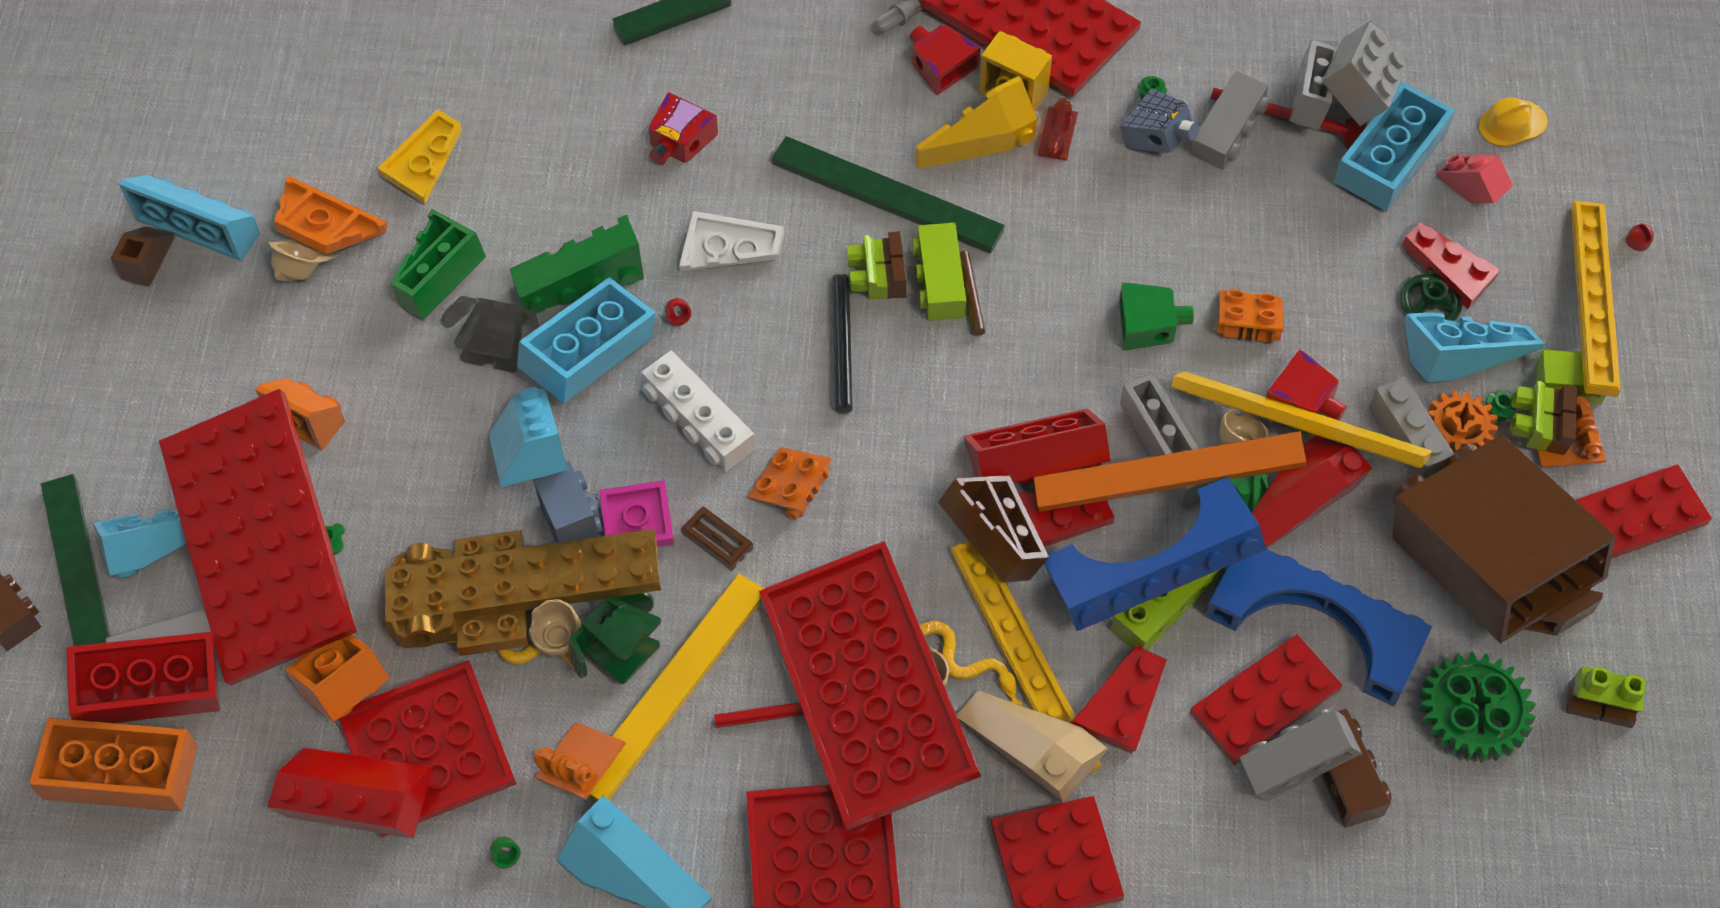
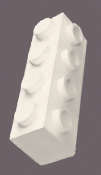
M672 350L641 372L643 380L641 388L645 396L651 402L656 401L662 407L664 415L670 422H677L683 428L682 431L685 437L692 444L697 443L703 449L705 457L712 465L718 464L727 472L756 450L754 433Z

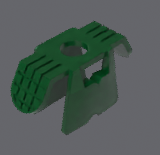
M650 593L619 597L608 596L581 623V627L569 638V660L579 678L587 676V666L583 652L618 683L625 684L660 648V642L649 637L661 624L660 617L648 613L654 605V598ZM602 617L600 624L596 623Z

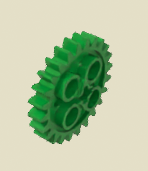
M1470 652L1465 661L1460 653H1457L1453 663L1449 659L1444 658L1440 667L1434 666L1430 673L1431 676L1426 677L1423 683L1425 688H1422L1419 694V698L1425 700L1420 704L1419 711L1428 713L1423 718L1422 724H1433L1429 736L1440 735L1442 737L1439 747H1443L1448 743L1451 744V755L1454 756L1459 750H1463L1466 761H1469L1472 754L1475 753L1480 763H1483L1489 753L1494 761H1498L1502 752L1510 756L1515 749L1514 746L1520 748L1525 741L1523 737L1527 738L1532 731L1529 725H1532L1536 716L1529 712H1532L1536 704L1526 700L1532 693V690L1520 688L1525 678L1518 677L1514 679L1511 676L1515 669L1513 666L1503 670L1501 668L1502 659L1499 658L1494 664L1489 663V655L1487 653L1479 661L1476 659L1474 652ZM1472 679H1474V680L1476 681L1477 689L1475 688V685H1474V682H1473ZM1454 686L1460 688L1464 692V694L1461 695L1455 693L1451 689V687ZM1486 687L1494 688L1499 695L1491 694ZM1455 719L1464 720L1468 727L1458 725ZM1490 719L1500 721L1503 727L1493 725ZM1477 724L1479 725V729L1482 735H1480L1477 731Z

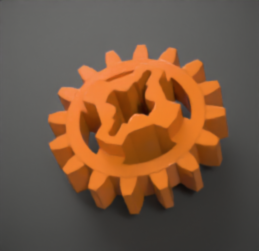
M1456 390L1452 391L1450 397L1442 393L1438 401L1433 400L1427 411L1454 453L1469 444L1479 448L1493 440L1498 431V427L1495 426L1498 419L1497 415H1489L1492 405H1481V396L1476 397L1475 400L1471 399L1470 391H1466L1464 396H1459Z

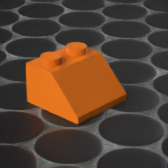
M286 377L259 384L255 389L258 397L279 388L285 392L299 439L321 451L345 423L340 410L341 405L328 395L322 397L315 393L304 382L299 381L296 383Z

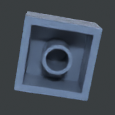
M566 461L568 471L533 479L539 506L555 543L599 537L598 533L602 532L603 529L598 518L600 515L593 497H588L586 492L587 485L581 471L574 472L570 461Z

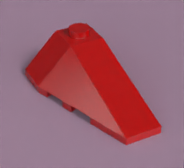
M1318 435L1303 444L1307 466L1280 471L1252 511V515L1260 525L1266 548L1275 544L1361 484L1373 468L1355 447Z

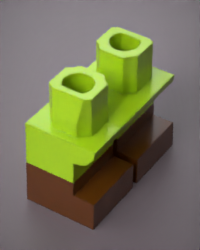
M900 231L888 232V238L874 240L870 236L863 235V244L847 246L848 267L865 265V270L849 271L851 292L868 291L869 299L906 298L907 279Z
M1537 381L1534 388L1517 387L1512 394L1511 406L1512 408L1527 410V415L1515 413L1510 424V434L1526 438L1525 447L1565 455L1576 437L1577 386L1563 385L1561 389L1545 387L1542 381Z
M1582 666L1569 682L1566 713L1598 720L1601 716L1602 722L1633 728L1636 723L1637 712H1643L1646 680L1642 676L1633 674L1625 676L1612 673L1607 668L1598 666L1594 668Z

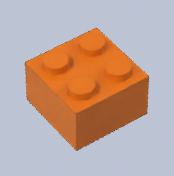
M353 635L304 654L284 669L303 698L333 722L349 714L356 704L365 697L377 692L381 685L390 678L371 648Z

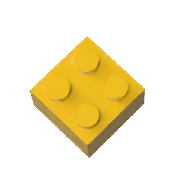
M999 31L981 55L979 93L985 96L993 88L1019 76L1024 83L1035 112L1048 94L1052 55L1019 40L1015 36Z

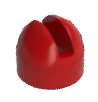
M1647 224L1635 225L1629 230L1626 242L1633 250H1647L1654 239V232Z
M674 298L667 302L665 315L671 324L679 326L689 321L691 309L685 300ZM679 306V309L682 313L678 316H676L674 311V307Z

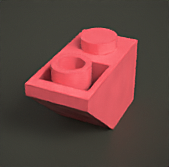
M1481 153L1473 156H1462V154H1456L1449 157L1445 161V165L1436 172L1437 177L1471 203H1495L1513 186L1499 155H1484Z

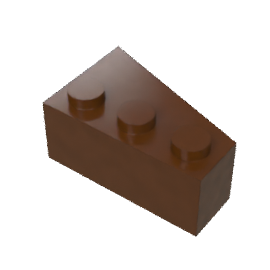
M1010 475L955 478L939 499L938 504L1003 583L1031 580L1049 558Z

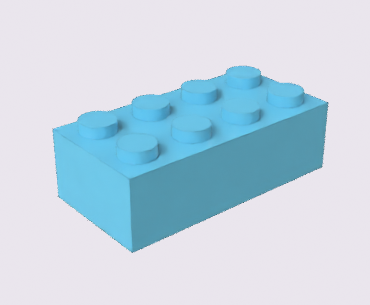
M1401 82L1389 109L1371 120L1340 160L1334 183L1387 212L1446 135L1455 110L1412 86Z
M609 277L519 341L517 367L564 404L649 341L653 336L656 312Z

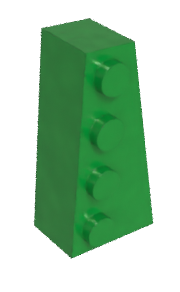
M628 215L617 218L619 224L606 230L603 225L591 230L593 236L578 243L574 239L563 243L559 251L554 254L546 251L510 268L513 285L524 316L531 313H540L547 308L560 304L572 303L609 277L620 286L631 285L638 280L644 279L639 243Z

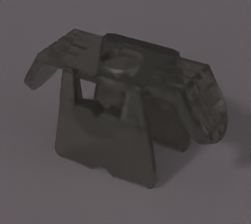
M460 296L445 310L440 323L445 328H450L468 314L454 341L456 348L463 349L460 355L461 361L478 366L491 364L496 370L516 372L518 368L519 341H521L523 325L533 327L535 330L540 327L535 311L518 308L516 305L495 300Z

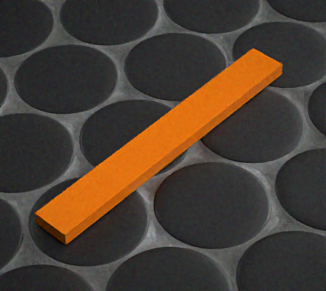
M1299 431L1034 477L1038 509L1039 512L1212 483L1227 476L1230 480L1301 468L1307 465L1301 432Z

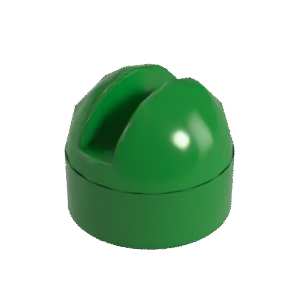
M503 836L492 841L489 854L497 867L505 869L517 863L521 851L513 839ZM505 847V848H511V849H510V851H506V850L501 849V848Z

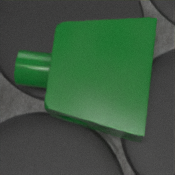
M1122 283L1119 308L1123 350L1172 343L1175 338L1177 325H1193V306H1175L1174 291L1171 288Z

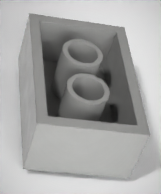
M1369 21L1342 39L1322 82L1361 126L1389 109L1407 64L1404 56L1398 50H1394L1388 43L1385 33Z

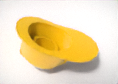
M1512 97L1499 100L1492 108L1485 111L1479 119L1481 136L1491 144L1505 147L1543 134L1548 125L1547 116L1538 105Z

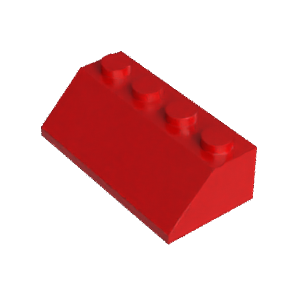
M1088 408L963 435L975 477L1010 475L1013 483L1030 484L1034 483V477L1067 472L1078 468L1084 469L1101 466V463L1111 461L1106 425Z
M212 632L66 647L68 707L71 720L119 723L220 711L218 674Z
M304 747L277 772L267 807L288 818L414 838L433 769L427 766Z

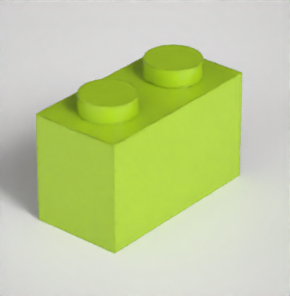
M1543 349L1535 365L1536 383L1537 381H1542L1545 387L1561 389L1563 385L1577 386V396H1583L1585 400L1589 401L1590 405L1603 403L1606 398L1605 395L1584 393L1581 352Z

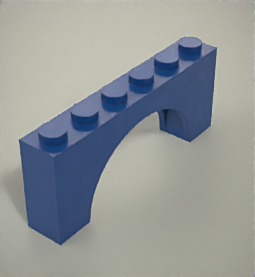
M1228 476L1197 489L1200 500V512L1195 524L1177 543L1156 555L1133 562L1105 563L1084 556L1073 544L1048 554L1049 558L1044 563V566L1077 632L1266 549L1260 525Z
M1267 548L1227 567L1209 602L1205 615L1206 618L1237 631L1238 627L1247 617L1269 606L1291 604L1323 612L1343 625L1361 648L1366 663V681L1362 692L1393 707L1396 705L1433 627L1416 615H1407L1393 608L1391 604L1384 600H1375L1362 594L1354 586L1343 585L1330 579L1322 571L1311 570L1300 565L1292 557L1281 556Z

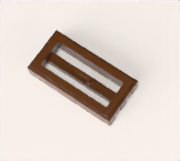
M704 506L681 528V532L685 537L731 571L736 568L738 561L741 562L745 558L747 552L750 553L754 549L753 543ZM703 518L741 547L739 549L735 548L718 533L700 522V520ZM692 528H696L698 531H700L702 534H704L706 537H708L710 540H712L714 543H716L718 546H720L722 549H724L732 556H728L726 553H724L722 550H720L718 547H716L714 544H712L710 541H708L706 538H704L702 535H700Z

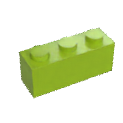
M955 223L918 225V237L912 238L913 256L919 257L920 264L915 265L917 283H923V290H919L920 309H926L928 321L965 318L966 295Z

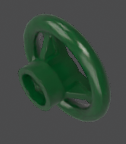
M1421 274L1412 277L1403 285L1399 298L1401 308L1405 314L1423 313L1428 309L1434 310L1438 308L1450 312L1444 316L1445 320L1455 321L1462 311L1463 304L1460 302L1462 297L1454 289L1448 291V287L1442 281L1443 278L1441 276ZM1421 284L1422 298L1418 304L1412 307L1409 301L1410 292L1415 286ZM1448 292L1450 293L1453 302L1449 301L1446 298Z

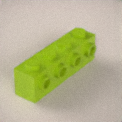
M1228 566L1112 616L1113 622L1110 631L1132 649L1137 645L1149 650L1225 573Z

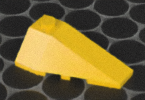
M1017 76L993 88L985 94L987 100L973 110L969 106L962 111L963 116L953 126L945 124L918 144L915 150L916 167L920 169L1006 152L1020 145L1024 146L1030 143L1036 135L1037 117L1022 79Z

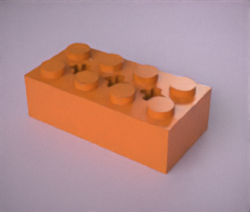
M48 718L29 785L42 800L182 812L198 745L187 729Z

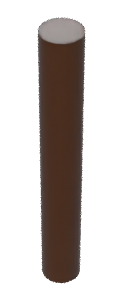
M961 251L959 253L973 334L980 336L986 331L970 254L968 251Z

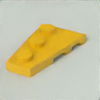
M437 109L377 168L379 175L426 204L462 132L461 123Z

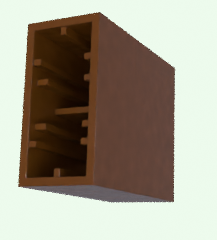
M1503 435L1498 436L1479 448L1473 444L1463 446L1451 456L1445 468L1426 479L1422 475H1414L1408 478L1398 487L1393 496L1395 513L1392 538L1500 644L1607 579L1616 536Z

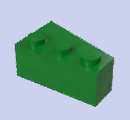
M432 208L428 214L429 221L423 231L419 230L415 237L417 243L411 254L407 253L390 283L401 307L423 320L486 257L476 232Z

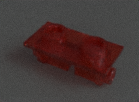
M1060 98L1054 107L1048 108L1038 156L1067 161L1078 112L1072 111L1070 100Z

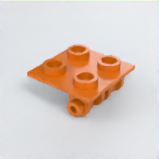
M1238 289L1219 290V321L1217 322L1216 333L1222 334V337L1238 339L1239 330L1242 327L1241 340H1245L1247 328H1252L1251 341L1255 340L1257 329V341L1273 343L1274 340L1280 341L1281 333L1284 330L1282 297H1277L1270 293H1244Z
M1577 396L1575 441L1565 455L1536 449L1541 468L1606 462L1590 403L1583 396Z
M779 447L747 495V498L785 507L787 509L785 514L790 519L796 520L804 515V511L809 505L808 502H812L814 499L813 494L819 492L820 486L828 478V470L830 469L828 465L831 462V458Z
M575 722L554 752L548 747L535 751L533 759L540 769L535 778L586 800L626 745V742Z

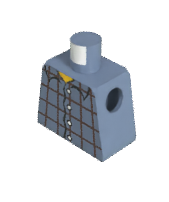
M1150 89L1120 125L1126 147L1134 150L1169 153L1174 150L1182 139L1193 141L1199 133V125L1196 122H1192L1188 105L1184 101L1154 89Z

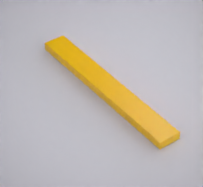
M1573 201L1571 219L1584 393L1618 397L1621 386L1605 204Z
M1182 371L1173 377L1171 387L1419 469L1429 461L1432 452L1404 441L1186 371Z
M969 541L951 547L950 554L1030 708L1070 723L1076 715L1007 584L1000 580ZM1100 761L1093 767V769L1088 774H1091L1101 769Z
M740 573L736 576L612 737L625 741L626 745L588 797L596 802L602 796L606 797L609 801L761 604L762 598L759 591L764 589L763 587Z

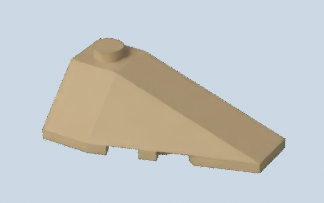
M977 691L957 714L960 722L1062 803L1066 801L1108 751L1105 745L1080 726L981 691Z

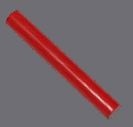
M800 702L715 714L714 717L716 728L802 716L804 713Z

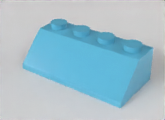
M150 175L122 179L119 182L121 191L136 221L159 230L172 232L177 237L238 261H242L260 235L255 217L245 209L237 210L227 206L219 199L206 198L193 189H183L175 186L167 179H157Z
M536 387L526 388L520 391L518 395L512 396L489 432L501 488L568 471L545 389H538Z

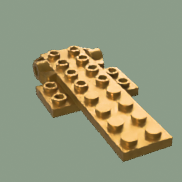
M655 529L524 547L522 530L455 539V554L450 549L433 548V546L426 543L413 544L408 547L406 552L395 558L391 567L385 568V624L391 638L397 637L403 648L428 647L433 644L457 640L459 655L464 656L529 646L527 610L535 609L546 600L560 599L571 604L606 599L608 596L619 597L660 591L661 584Z

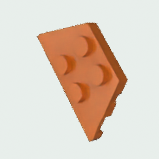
M291 176L286 177L285 191L283 195L281 194L279 201L280 209L277 210L274 219L276 231L326 255L379 236L387 231L386 221Z

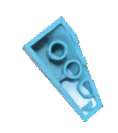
M1435 312L1406 314L1404 319L1410 362L1424 380L1432 383L1465 377L1541 350L1545 345L1528 325L1491 321L1489 325H1482L1473 322L1471 317L1461 316L1460 321L1445 320L1444 314Z
M170 509L160 510L157 512L158 514H155L150 519L139 518V514H133L93 523L104 565L109 575H116L118 578L132 576L137 573V569L145 568L185 545L187 542L178 511H170Z
M604 796L577 822L557 859L558 863L582 884L594 889L599 888L614 894L616 898L624 901L629 900L646 908H704L712 900V897L637 824Z

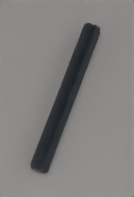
M836 274L832 278L835 411L839 414H848L853 410L849 277L846 274Z

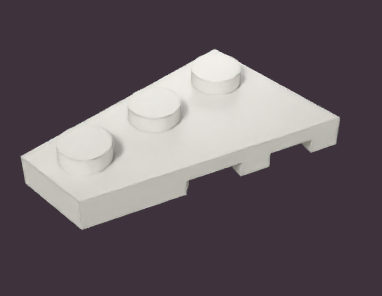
M693 211L679 265L680 272L778 260L784 236V226Z

